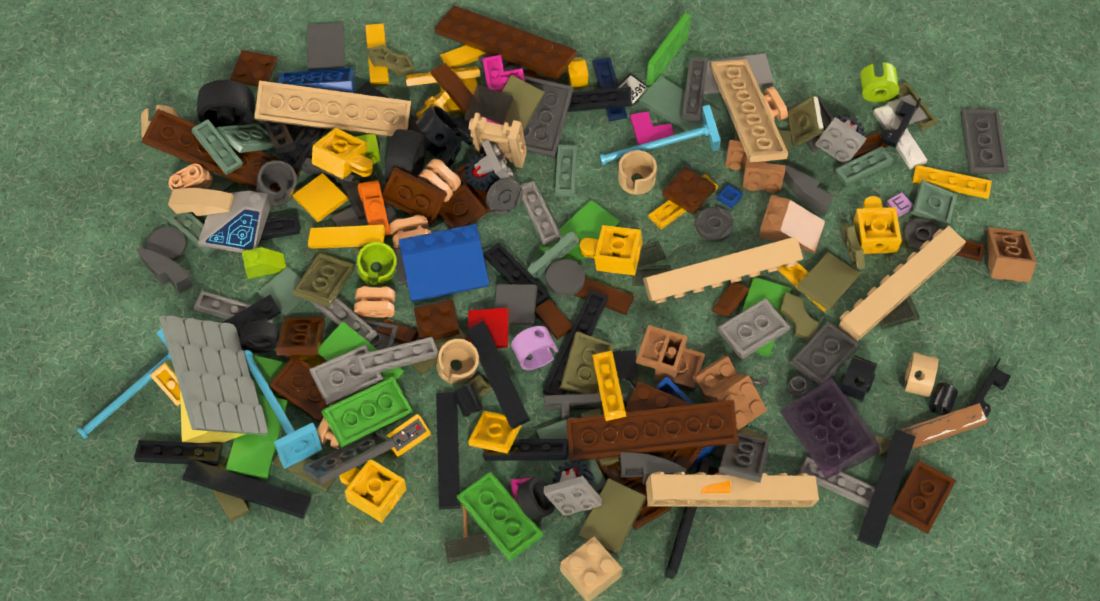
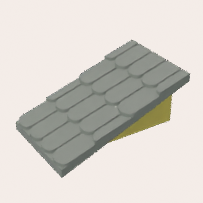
M160 316L159 320L180 387L182 442L220 444L245 434H269L262 405H259L255 385L250 377L245 353L241 349L236 327L230 323H218L210 320L202 321L193 318Z

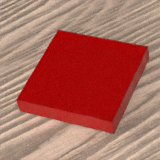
M508 308L468 311V329L484 321L496 347L508 348Z

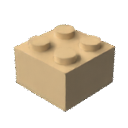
M595 537L591 538L560 563L561 573L586 601L593 600L620 579L622 575V567Z

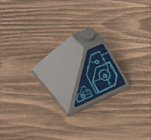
M255 191L231 193L234 195L229 212L207 215L197 243L198 246L239 253L257 248L271 208L268 194Z

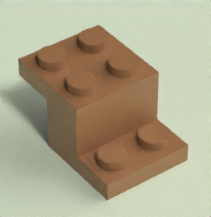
M729 140L725 167L732 170L744 169L742 188H746L749 191L764 190L768 193L781 192L786 165L769 164L766 161L749 162L741 141Z
M648 325L636 363L655 368V381L661 382L664 378L668 377L677 387L694 392L696 383L692 377L700 372L705 354L686 348L688 336Z
M728 356L721 357L692 377L706 403L734 400L737 430L767 411L749 375L737 374Z

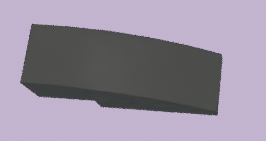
M786 165L783 180L803 203L825 216L832 204L834 195L820 189V181Z
M141 247L137 249L140 260L161 285L169 281L179 294L193 286L190 275L173 260L152 250Z
M620 452L621 478L642 477V484H646L649 476L655 472H664L665 474L684 472L686 474V468L666 459L648 454Z

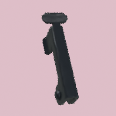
M921 98L918 99L916 106L903 100L899 102L895 115L903 117V120L897 130L883 131L881 141L884 144L893 148L897 147L913 115L919 108Z
M1001 358L996 362L971 404L972 406L980 403L986 418L991 411V407L984 401V397L993 384L1004 390L1011 378L1009 374L997 369Z

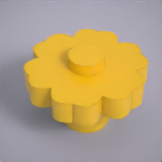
M444 90L434 97L428 98L416 113L417 117L419 118L432 104L441 107L448 113L449 110L444 104L450 98L449 94Z

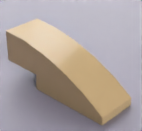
M201 188L173 189L168 205L176 214L193 212L196 216L224 213L230 211L234 195Z

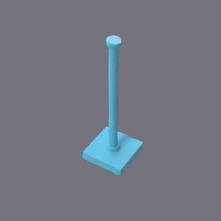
M710 105L702 107L704 125L701 128L606 155L603 153L599 154L602 165H605L606 162L620 159L630 151H648L701 135L708 136L712 152L720 150L721 140Z
M161 328L156 334L163 342L165 347L168 349L164 333ZM169 351L165 358L82 429L79 428L77 430L84 439L88 438L87 435L151 381L153 378L150 374L168 359L172 362Z
M250 350L244 351L248 368L287 434L274 441L284 469L321 451V443L313 422L294 431L253 360L252 352Z

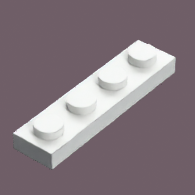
M889 105L874 109L873 114L884 131H895L898 129L901 121ZM906 128L896 149L909 169H912L916 165L926 164L927 158Z

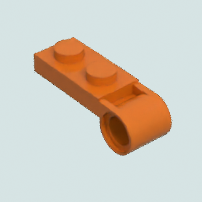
M379 181L359 183L358 191L363 202L368 226L384 225L385 236H390L391 233Z

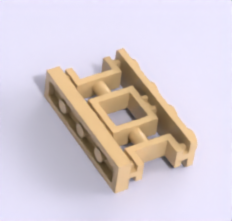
M475 113L474 118L470 119L469 130H471V137H473V144L475 145L477 155L486 154L482 142L488 139L492 145L496 144L500 152H503L509 162L514 161L515 167L522 168L527 148L521 122L513 120L512 126H509L507 122L504 125L487 122L485 117L481 119L480 113Z

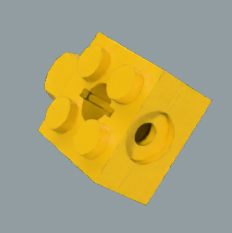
M334 128L313 145L312 164L337 177L344 179L352 172L367 177L372 174L373 160L366 158L367 143L337 128Z
M876 196L866 198L863 208L856 210L853 220L856 236L864 250V254L897 253L902 239L896 207L883 208L881 199Z
M602 225L599 239L584 238L581 240V254L583 257L595 259L596 271L635 276L643 243L641 230Z
M372 459L368 460L361 470L355 467L339 475L341 483L348 487L345 490L347 502L381 523L406 491L405 479Z

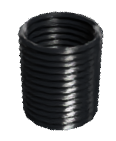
M461 116L456 117L454 120L457 126L454 129L458 128L460 130L456 136L461 137V141L468 145L473 144L472 140H469L471 138L469 121Z
M948 383L937 384L928 405L930 411L935 413L934 411L939 412L935 409L943 406L939 415L949 414L958 394L957 389Z
M473 384L465 385L453 392L463 417L471 415L469 414L471 412L477 413L483 409Z

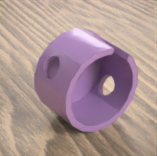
M535 326L522 331L511 343V347L522 369L534 370L550 363L554 356L549 347L553 348L554 352H558L547 328L543 326ZM529 354L533 356L531 360L526 359Z

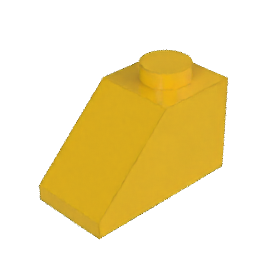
M582 57L574 58L566 68L568 84L573 86L574 89L588 87L586 61Z

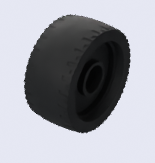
M217 80L207 83L200 88L197 98V115L201 123L208 119L217 128L251 124L253 122L255 101L253 91L248 86L236 81Z
M397 129L394 132L385 162L386 183L395 167L418 178L424 165L426 138L424 134L405 129Z

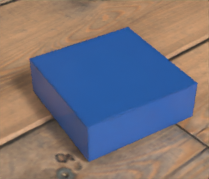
M727 184L717 195L716 199L733 208L743 197V193Z

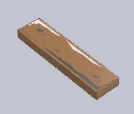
M980 403L901 429V431L916 436L912 449L986 425L988 420Z

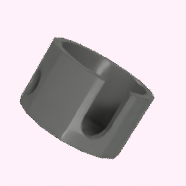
M283 161L267 162L258 173L256 192L268 194L270 205L287 203L292 198L297 184V175L294 169ZM277 184L281 190L277 193L270 190V186Z

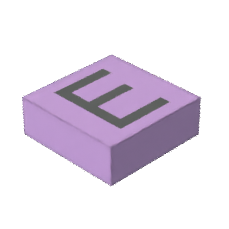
M903 193L894 196L886 202L888 207H896L897 217L902 216L913 208V204Z

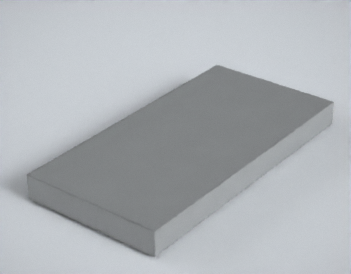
M766 53L708 60L704 94L720 93L710 69L711 62L747 59L758 86H773L774 81Z

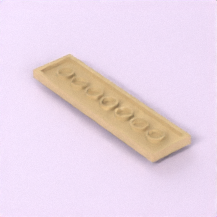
M747 59L711 62L710 69L749 162L787 159L788 151Z
M259 81L255 119L331 130L337 128L346 132L375 133L376 136L392 137L397 129L408 130L411 101Z

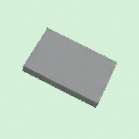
M766 298L717 328V331L741 360L790 330V326Z
M366 345L309 369L327 407L383 381L380 372L361 377L355 357L369 353Z

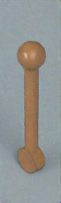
M461 504L463 508L464 542H468L467 510Z

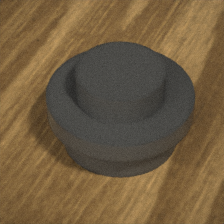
M796 376L789 380L787 389L794 396H803L808 390V383L803 377Z

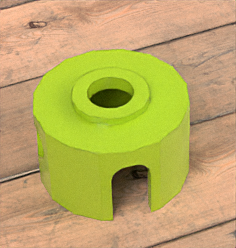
M883 63L884 75L881 77L875 76L873 64L868 65L861 71L860 83L864 99L869 102H886L898 95L900 90L896 67L892 64Z
M382 242L366 244L357 256V272L359 277L366 284L372 286L386 284L393 278L397 265V257L394 250ZM375 262L382 265V270L378 273L371 270V265Z

